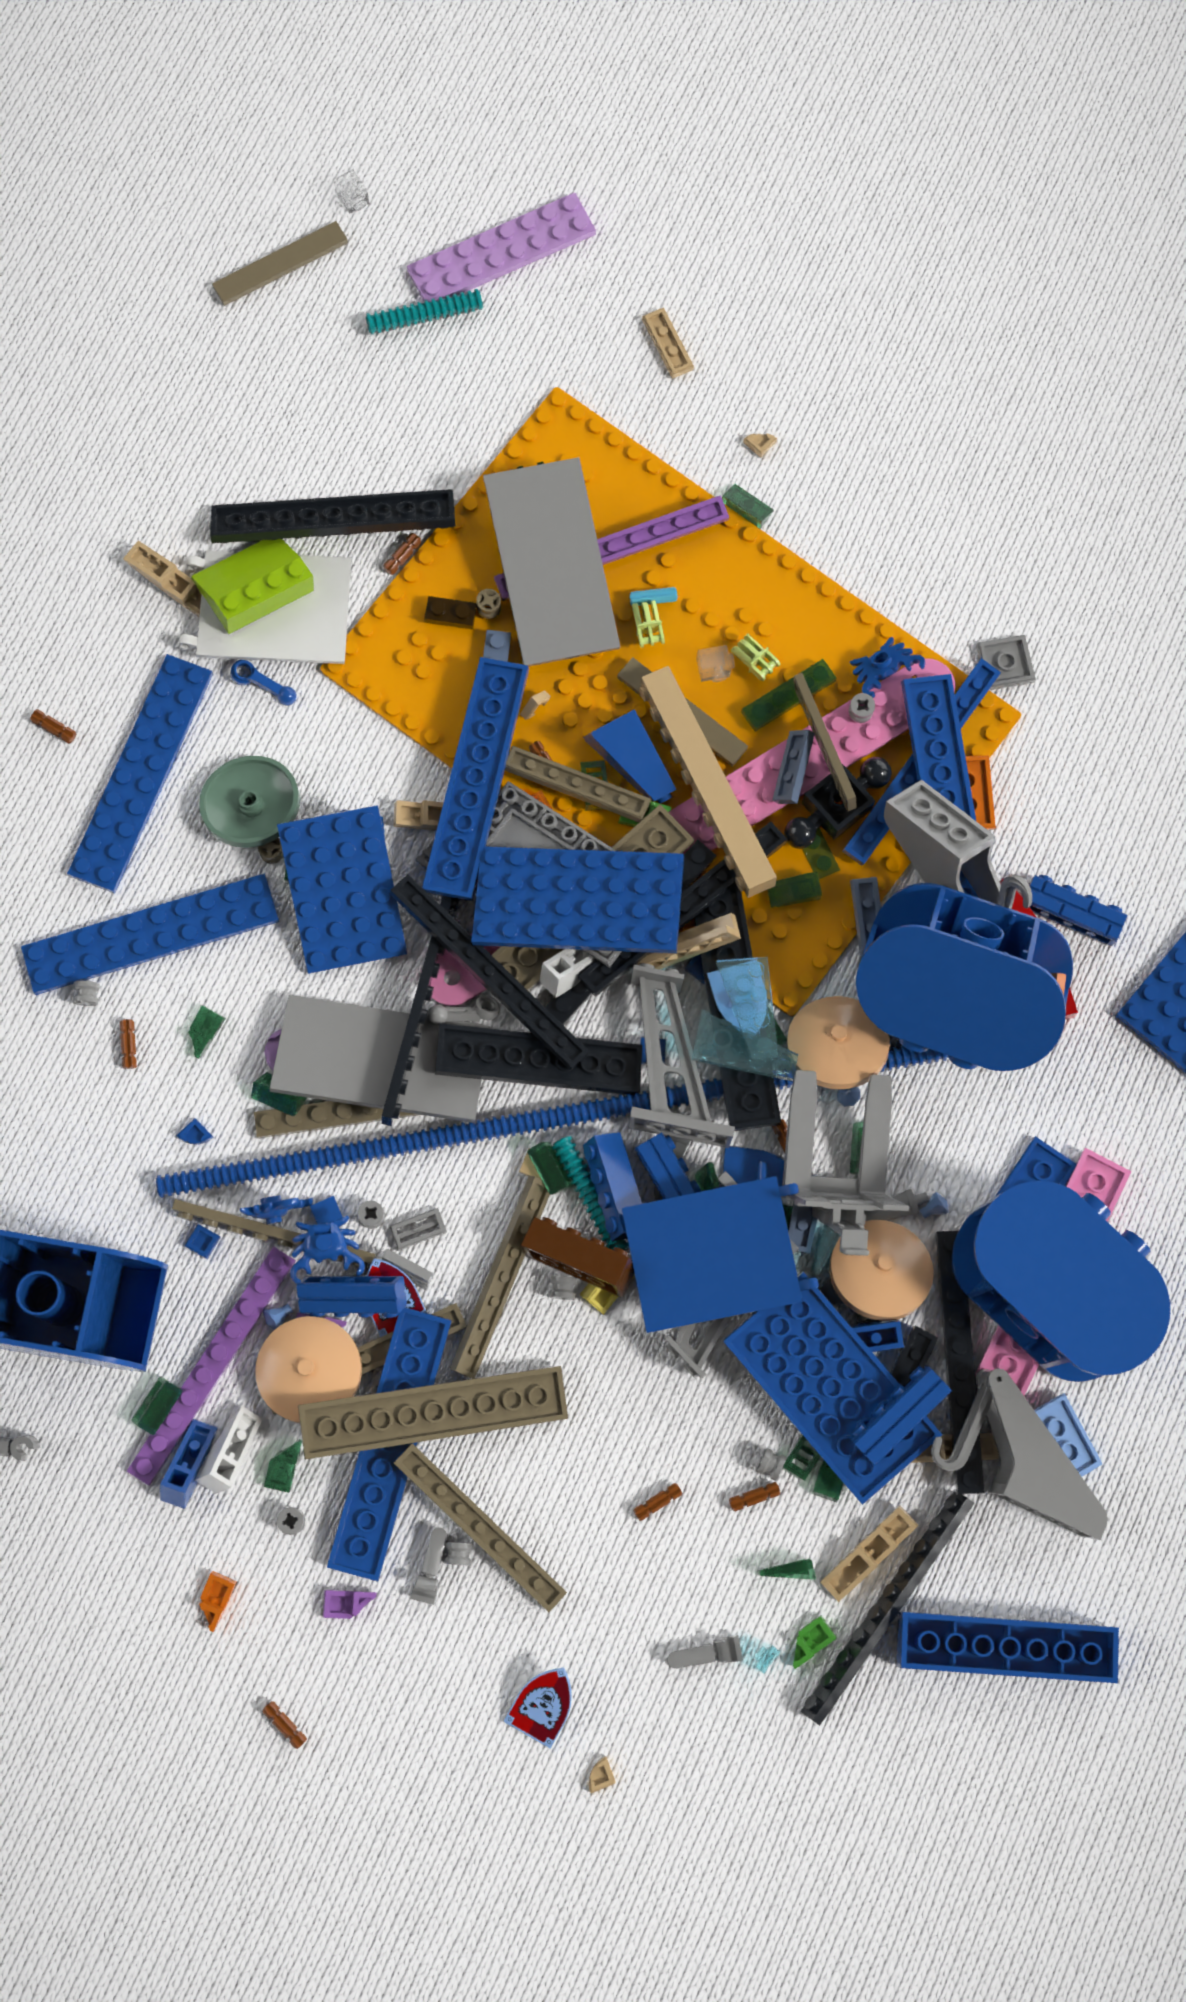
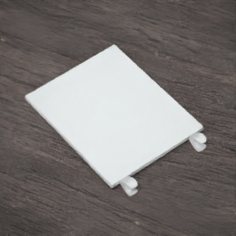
M206 550L205 559L197 556H188V570L190 572L202 571L238 552ZM299 555L313 575L314 591L231 634L227 633L202 595L198 637L181 634L179 639L181 649L192 650L197 648L196 657L345 664L352 558Z

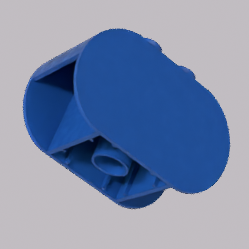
M918 883L894 893L877 913L858 967L856 990L859 1002L868 1018L885 1033L899 1038V1042L905 1048L915 1052H925L931 1049L946 1054L954 1065L964 1069H975L977 1066L994 1071H1013L1037 1063L1048 1055L1058 1043L1065 1024L1066 1003L1073 976V958L1069 944L1063 934L1052 924L1042 919L942 885ZM1050 973L1066 974L1064 995L1060 985Z
M1029 1181L1015 1185L983 1203L963 1222L956 1235L952 1250V1267L958 1285L976 1305L1043 1369L1059 1379L1084 1382L1102 1376L1121 1374L1136 1368L1149 1359L1159 1348L1166 1335L1170 1321V1297L1165 1281L1158 1269L1145 1258L1151 1252L1149 1246L1134 1232L1125 1230L1121 1235L1106 1221L1111 1215L1109 1208L1095 1195L1086 1193L1081 1197L1074 1190L1055 1182Z
M0 1230V1349L119 1370L146 1372L169 1265L156 1259L129 1252Z

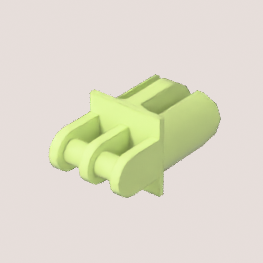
M651 601L654 620H651L648 603H641L643 623L641 622L638 604H632L640 648H643L645 644L654 646L656 642L665 644L662 620L659 619L656 601ZM659 632V635H653V633ZM648 634V637H642V635Z
M746 634L744 639H741L737 646L731 649V652L749 668V673L752 672L761 681L766 679L765 676L773 672L775 666L781 665L780 661L768 651V647L764 649L749 634ZM765 658L770 661L768 664L764 661Z

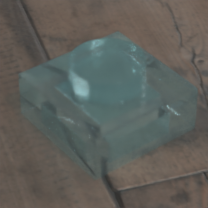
M771 1644L767 1648L763 1645L753 1657L756 1660L753 1666L764 1674L780 1651Z

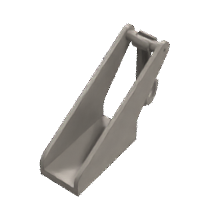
M923 780L886 801L884 810L885 822L925 883L942 885L964 893L959 880L961 870L980 899L1012 909L1018 888L1023 895V907L1028 908L1031 906V888L1023 877L1011 874L1005 877L1000 884L991 861V853L996 836Z
M1000 1368L978 1371L975 1375V1384L978 1392L952 1454L946 1460L940 1457L939 1452L942 1438L936 1437L931 1448L934 1463L946 1471H955L963 1467L969 1458L984 1419L987 1417L1000 1457V1466L989 1493L1077 1535L1101 1541L1107 1526V1512L1012 1378L1004 1369Z

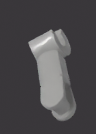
M31 1435L18 1436L14 1440L12 1438H0V1456L10 1457L12 1455L16 1460H27V1454L22 1450L23 1445L26 1444L28 1449L40 1448V1442Z
M437 1527L431 1533L421 1569L423 1575H418L410 1599L432 1605L436 1602L438 1579H435L434 1576H438L443 1557L442 1552L447 1541V1533L443 1528Z
M739 1635L719 1639L714 1642L715 1647L710 1644L689 1648V1650L673 1651L667 1658L668 1665L671 1668L677 1669L690 1665L715 1662V1658H717L718 1663L743 1661Z

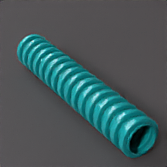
M474 289V292L468 290L466 294L460 292V295L455 293L452 297L446 295L444 299L438 297V300L432 298L430 302L424 300V303H420L419 301L417 305L410 303L408 307L406 305H402V308L397 306L395 310L388 308L386 312L384 310H381V313L375 311L373 315L366 313L365 317L369 333L374 335L376 331L378 333H381V330L387 332L389 328L396 330L398 326L400 328H403V325L409 327L411 323L417 325L420 321L425 323V320L431 322L433 318L439 320V317H443L444 319L446 315L453 317L455 313L457 315H460L461 312L466 314L469 310L475 312L477 308L480 311L482 310L483 302L480 291Z
M566 1136L556 1141L551 1148L556 1150V1157H560L559 1163L564 1165L563 1170L567 1171V1177L572 1179L571 1185H575L576 1188L574 1190L579 1192V1199H583L582 1205L588 1208L586 1212L591 1214V1221H595L594 1227H598V1234L603 1236L602 1241H606L605 1247L611 1250L617 1247L626 1251L629 1248V1243L626 1240L611 1241L609 1232L606 1230L602 1208L598 1203L596 1188L591 1180V1172L587 1171V1164H583L584 1158L579 1156L580 1151H576V1144H572L573 1138Z

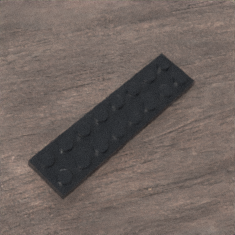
M440 1023L435 1075L635 1095V1093L640 1094L642 1045L577 1038L590 1052L570 1071L532 1033Z

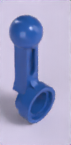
M238 660L232 665L230 676L236 684L244 686L252 682L276 696L278 701L285 706L292 705L296 701L297 694L292 687H283L258 672L251 662ZM239 666L247 667L250 675L248 677L239 676L237 668Z

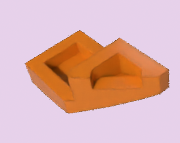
M215 1571L210 1573L200 1597L201 1602L199 1603L201 1610L205 1613L209 1623L208 1628L211 1632L216 1630L237 1581Z

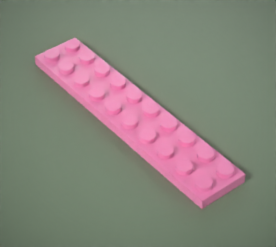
M1084 1148L1066 1187L1074 1190L1081 1197L1086 1193L1095 1195L1109 1208L1112 1214L1132 1171ZM997 1326L975 1371V1375L982 1369H1004L1025 1396L1039 1364L1001 1327Z

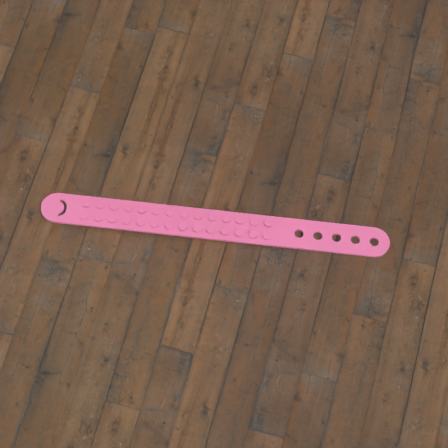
M925 659L926 665L924 669H921L918 663L911 666V671L904 667L880 682L881 689L873 688L870 690L874 691L875 694L873 698L875 710L871 719L865 723H857L849 716L848 711L851 700L822 717L841 763L847 768L909 730L901 686L903 679H910L914 676L919 678L951 674L955 691V680L949 668L940 661ZM810 725L803 729L812 731ZM815 736L799 797L807 793L830 774ZM788 739L726 776L751 827L787 805L777 804L772 799ZM693 797L668 812L691 835L694 843L699 840L711 851L718 848L713 838L715 832L711 826L707 827L702 815L704 811L701 805H696ZM501 946L483 947L492 955ZM446 949L443 956H438L437 963L440 964L437 979L432 978L430 985L434 987L433 1000L445 1006H458L487 990ZM448 971L459 973L460 980L457 984L448 985L445 983L444 976Z

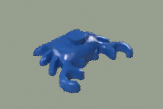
M890 637L880 647V651L874 653L869 658L865 656L851 660L850 664L856 666L852 673L853 675H859L857 679L858 684L864 682L862 693L874 698V691L870 690L873 688L881 689L879 681L896 673L902 665H905L906 669L911 671V666L919 663V667L924 669L926 665L925 658L921 655H911L913 650L911 648H904V643L893 645L894 638Z
M281 1195L261 1198V1205L240 1208L239 1210L246 1216L266 1219V1224L282 1222L281 1217L285 1216L288 1210L311 1206L313 1198L281 1200Z
M344 1216L334 1222L316 1225L296 1222L297 1228L307 1232L297 1235L292 1239L294 1243L304 1241L292 1252L293 1258L297 1257L302 1251L304 1252V1255L290 1270V1277L294 1283L300 1284L301 1282L296 1276L298 1270L303 1269L308 1275L312 1274L309 1264L311 1259L321 1263L327 1259L336 1261L341 1255L344 1257V1270L349 1269V1265L355 1262L359 1265V1269L356 1272L357 1276H361L364 1273V1261L347 1249V1246H351L358 1250L359 1245L355 1241L344 1237L353 1236L356 1232L348 1228H339L349 1221V1216Z

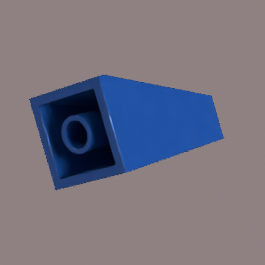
M635 709L583 737L643 796L650 798L652 802L657 800L661 804L672 798L671 792L677 790Z

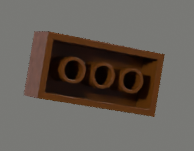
M534 1217L521 1244L530 1259L616 1296L624 1297L634 1276L633 1263L626 1251L614 1247L613 1250L604 1247L605 1243L594 1237H590L589 1240L580 1236L581 1233L573 1228L567 1227L564 1230L557 1227L558 1223L547 1217H543L542 1220Z

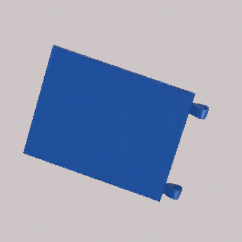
M777 1176L622 1208L646 1333L803 1302L801 1291L818 1288L817 1278L798 1280L781 1199L784 1196L798 1194V1185L792 1183L779 1186Z

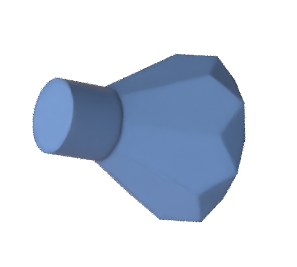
M858 1087L838 1089L837 1101L844 1107L854 1106L860 1100V1089Z
M935 1192L932 1194L927 1205L920 1209L922 1216L927 1218L930 1215H945L949 1213L947 1200Z
M289 1304L281 1308L265 1309L263 1314L266 1324L275 1330L284 1323L286 1316L291 1314L293 1310Z

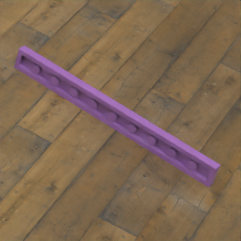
M721 495L597 539L602 564L611 563L727 521L729 515ZM504 573L494 576V581L502 601L508 600L509 596Z
M273 1246L127 1469L128 1473L148 1486L152 1484L296 1262L295 1259Z

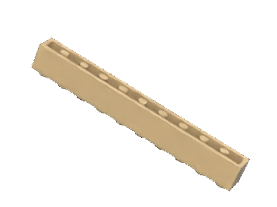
M669 666L641 677L640 695L644 701L648 700L651 706L649 711L654 722H659L661 736L665 743L669 742L674 762L676 764L680 763L683 769L681 775L686 785L690 784L693 789L692 797L697 806L701 805L704 811L702 813L703 819L707 827L711 826L715 832L713 835L714 841L718 848H723L726 854L724 856L725 863L729 870H734L737 876L735 881L738 889L741 892L744 891L747 898L774 887L777 876Z

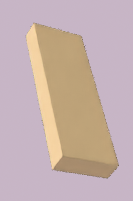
M664 307L642 316V321L671 378L673 379L693 371L694 365Z

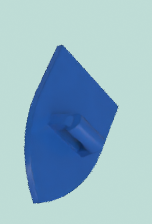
M729 1146V1148H725L723 1173L726 1171L737 1184L777 1176L778 1184L782 1186L784 1160L764 1150Z

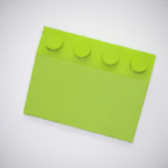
M283 539L261 540L191 576L193 582L228 634L314 591L312 573L301 557Z

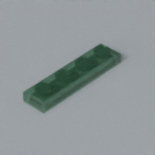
M824 659L800 672L803 673L812 696L836 682L837 679ZM794 677L742 708L741 713L754 731L759 730L800 704L794 690Z

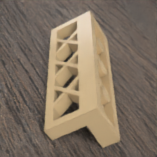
M729 913L678 933L677 954L649 953L638 962V965L646 963L653 965L654 969H663L741 939L735 915Z

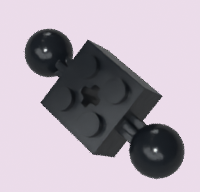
M871 757L861 765L860 776L857 779L842 764L856 796V809L850 811L846 810L830 773L805 793L802 804L811 815L808 818L796 817L787 823L784 830L787 843L796 849L809 847L814 842L816 830L820 826L826 830L833 840L839 837L872 810L875 800L866 790L868 788H882L890 781L892 770L889 763L883 758ZM841 801L842 805L836 804L835 802Z

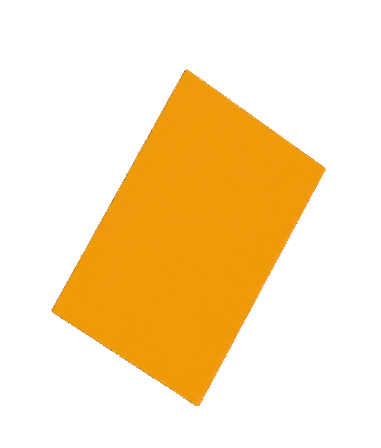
M555 387L456 504L454 507L456 527L436 528L347 634L345 664L323 663L320 667L322 674L450 768L453 767L479 660L484 654L487 630L511 632L508 662L523 665L509 599L505 601L501 599V611L495 618L485 619L476 610L473 629L426 623L424 619L428 596L476 603L477 596L482 590L493 589L499 594L494 576L504 572L483 475L579 457L597 539L714 498L713 495L559 387ZM725 505L729 515V519L725 522L603 565L620 649L529 666V673L510 750L512 746L530 752L529 746L536 741H541L545 751L548 752L554 762L642 795L583 738L587 734L635 709L677 789L671 792L672 798L661 803L670 806L672 810L692 798L693 789L690 784L686 785L681 775L683 769L680 763L676 764L670 752L672 748L669 742H664L660 733L661 726L659 722H654L649 711V708H651L649 702L644 701L640 695L617 678L619 672L632 657L651 672L669 666L684 697L748 745L746 752L733 767L714 753L725 777L788 739L790 731L803 730L809 726V722L794 690L793 678L795 675L803 673L821 717L826 716L852 700L855 695L862 693L864 682L858 684L857 679L859 675H853L852 673L856 666L851 665L850 661L865 656L871 657L874 653L880 651V647L890 637L894 638L893 645L904 643V648H911L913 650L911 655H921L925 659H934L946 665L955 680L954 693L957 692L968 675ZM675 587L678 596L677 601L656 604L659 619L662 620L665 644L656 642L654 646L645 644L643 648H640L636 634L637 628L634 613L629 599L630 592ZM649 604L648 607L651 620H654L651 610V604ZM638 606L641 622L643 623L642 608ZM654 632L653 635H659V632ZM643 634L642 637H648V634ZM746 634H749L764 649L768 647V651L780 661L781 665L775 666L773 672L765 676L766 679L764 681L759 680L752 672L749 673V668L731 652V649L737 646V643L744 639ZM767 658L764 659L767 664L770 662ZM988 690L961 728L965 756L989 755L990 759L1019 721L1021 713ZM546 691L551 696L545 706L539 705L534 712L535 715L525 720L520 713L530 698ZM909 730L847 767L850 773L857 779L860 776L861 765L867 759L880 757L889 763L892 770L890 781L882 788H868L866 790L874 798V806L913 753ZM504 771L500 791L509 781L610 847L614 846L634 828L619 824L620 815ZM804 795L799 797L797 804H787L753 825L751 828L754 834L769 822H772L784 835L785 827L790 820L796 817L808 818L811 813L802 804ZM841 801L835 802L836 804L842 805ZM869 813L835 840L820 826L816 830L814 842L809 847L796 849L786 843L767 858L777 876L775 886L749 898L742 891L753 961L757 962L766 998L790 1017L797 1014L857 934L850 880L877 877L881 903L911 863L890 829L863 866L842 852ZM716 848L712 851L717 855V858L699 878L724 859L726 854L723 848ZM694 918L679 929L678 933L695 927Z

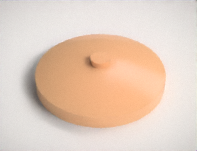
M842 996L821 998L804 1006L793 1018L787 1036V1050L795 1069L815 1071L817 1085L829 1089H850L869 1082L870 1075H878L884 1067L890 1047L889 1034L878 1028L868 1018L859 1000Z
M886 1220L865 1221L864 1228L868 1230L867 1249L869 1250V1255H845L841 1253L839 1238L832 1250L829 1261V1274L833 1288L846 1306L866 1318L879 1321H892L904 1318L922 1305L931 1290L934 1270L930 1254L923 1242L909 1229Z
M314 1316L292 1319L276 1328L261 1346L255 1368L257 1387L265 1403L275 1413L287 1420L300 1423L298 1405L354 1397L356 1395L362 1376L360 1352L352 1337L342 1327L328 1319Z

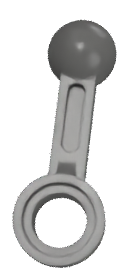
M480 996L473 1007L434 1005L428 1011V1019L434 1025L458 1021L480 1022V1019L489 1021L498 1016L501 1005L498 1000L491 996Z

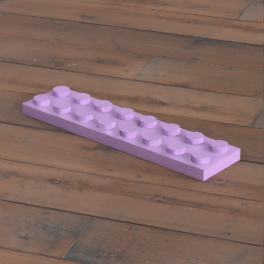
M574 192L407 265V271L423 301L427 300L430 302L432 298L438 300V297L444 299L446 295H449V297H452L455 293L460 295V292L465 293L468 290H472L596 235V229L577 194Z

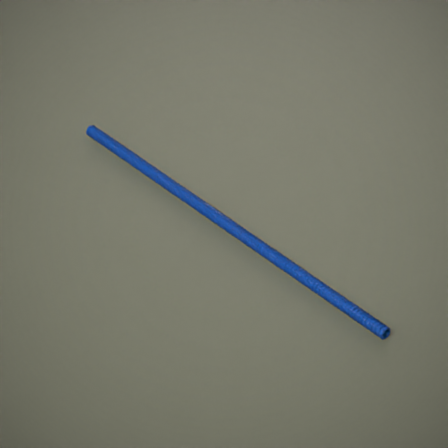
M903 1045L898 1049L892 1047L889 1050L887 1061L880 1072H884L885 1069L891 1071L893 1067L895 1069H899L900 1066L907 1068L908 1065L913 1067L916 1063L918 1065H923V1062L930 1064L931 1061L936 1063L939 1059L946 1061L948 1055L931 1049L925 1052H915L905 1048ZM793 1064L789 1068L787 1066H783V1069L775 1067V1070H772L775 1088L782 1090L784 1086L791 1088L796 1071ZM713 1078V1081L706 1079L705 1082H701L705 1099L709 1102H712L713 1099L719 1101L720 1098L724 1097L721 1078L720 1080ZM685 1083L681 1084V1087H678V1085H674L673 1088L666 1086L667 1105L670 1109H673V1106L676 1105L679 1108L681 1104L689 1106ZM643 1090L642 1093H635V1095L629 1093L623 1096L620 1094L617 1098L611 1096V1099L603 1097V1100L600 1101L597 1098L595 1102L587 1100V1103H583V1101H580L577 1105L574 1102L571 1103V1106L564 1104V1107L557 1105L554 1109L548 1107V1110L540 1108V1111L537 1112L534 1109L532 1113L524 1111V1114H520V1112H517L514 1116L508 1114V1117L500 1115V1118L497 1119L494 1116L491 1120L485 1118V1121L477 1119L475 1123L469 1122L465 1124L461 1122V1125L454 1123L451 1127L445 1125V1128L437 1126V1129L434 1130L431 1127L428 1131H425V1129H421V1132L414 1130L411 1134L409 1132H405V1135L397 1133V1136L394 1137L393 1134H390L388 1138H385V1136H381V1139L374 1137L371 1141L368 1138L365 1139V1142L358 1140L357 1143H353V1141H350L348 1145L342 1143L341 1146L334 1144L331 1148L327 1145L325 1149L318 1147L317 1150L310 1148L308 1152L304 1149L301 1153L294 1151L291 1155L289 1152L285 1156L278 1154L277 1157L270 1155L268 1159L264 1156L261 1160L254 1158L251 1162L249 1159L245 1163L238 1161L237 1164L230 1162L228 1166L224 1163L221 1167L214 1165L211 1169L209 1166L205 1167V1170L198 1168L197 1171L190 1169L188 1173L185 1170L181 1171V1174L174 1172L173 1175L167 1173L165 1177L157 1175L156 1187L161 1198H164L167 1194L171 1197L173 1193L180 1195L181 1192L188 1194L190 1190L193 1192H197V1189L204 1191L207 1187L211 1190L213 1186L221 1188V1185H225V1187H228L230 1183L233 1185H237V1182L245 1184L247 1180L251 1183L253 1179L261 1181V1178H265V1180H268L270 1176H273V1178H277V1175L285 1177L287 1173L291 1176L293 1172L301 1174V1171H305V1173H308L310 1169H313V1171H317V1168L325 1170L327 1166L331 1169L333 1165L341 1167V1164H345V1166H348L350 1162H353V1164H357V1161L364 1163L367 1159L371 1162L373 1158L381 1160V1157H385V1159H388L390 1155L393 1157H397V1154L404 1156L407 1152L411 1155L413 1151L420 1153V1150L428 1152L430 1148L436 1150V1147L444 1149V1146L447 1145L451 1148L453 1144H456V1146H460V1143L468 1145L470 1141L472 1143H476V1140L484 1142V1139L487 1138L488 1141H491L493 1137H496V1139H500V1136L507 1138L510 1134L513 1137L516 1136V1133L523 1135V1132L531 1134L533 1130L539 1132V1129L547 1131V1128L550 1127L553 1130L556 1126L563 1128V1125L570 1127L573 1123L575 1125H579V1122L587 1124V1121L593 1123L596 1119L602 1121V1118L610 1120V1117L613 1116L616 1119L619 1115L626 1117V1114H630L631 1116L632 1107L650 1110L649 1092Z

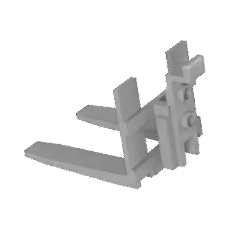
M796 1070L790 1094L782 1186L796 1183L799 1193L784 1196L783 1198L794 1200V1204L797 1206H811L813 1217L832 1228L834 1233L841 1234V1253L845 1255L868 1256V1230L864 1228L866 1220L864 1210L909 1211L908 1205L885 1194L892 1110L891 1076L870 1075L865 1099L858 1178L811 1176L817 1105L816 1072Z

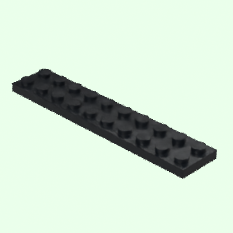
M453 489L211 505V543L225 544L229 542H251L287 538L299 539L302 537H325L360 533L372 534L375 532L456 527Z
M735 884L695 916L694 922L696 927L732 913L736 917L741 939L700 954L728 1125L735 1127L734 1131L781 1125V1117L764 1021L753 1039L735 1030L726 1022L718 1010L707 973L753 961L742 892L738 889L737 884Z

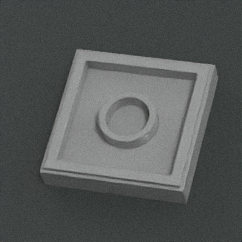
M1025 635L977 643L979 659H984L1001 672L989 690L1024 685L1036 681Z

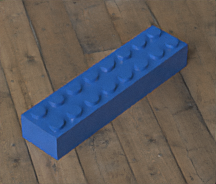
M902 1611L898 1613L896 1667L1118 1684L1119 1627Z

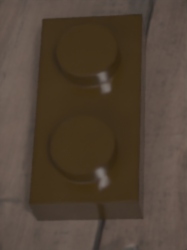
M428 596L424 619L426 623L473 629L477 603Z

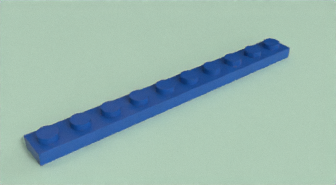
M982 658L955 693L960 728L963 727L1001 674L999 670ZM913 753L842 851L861 866L865 864L889 830L884 818L886 801L918 782Z

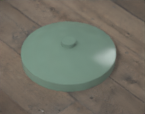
M244 756L220 766L205 782L199 800L200 814L209 832L219 841L240 848L262 846L279 838L277 824L294 821L300 807L299 788L292 773L280 762L264 756Z

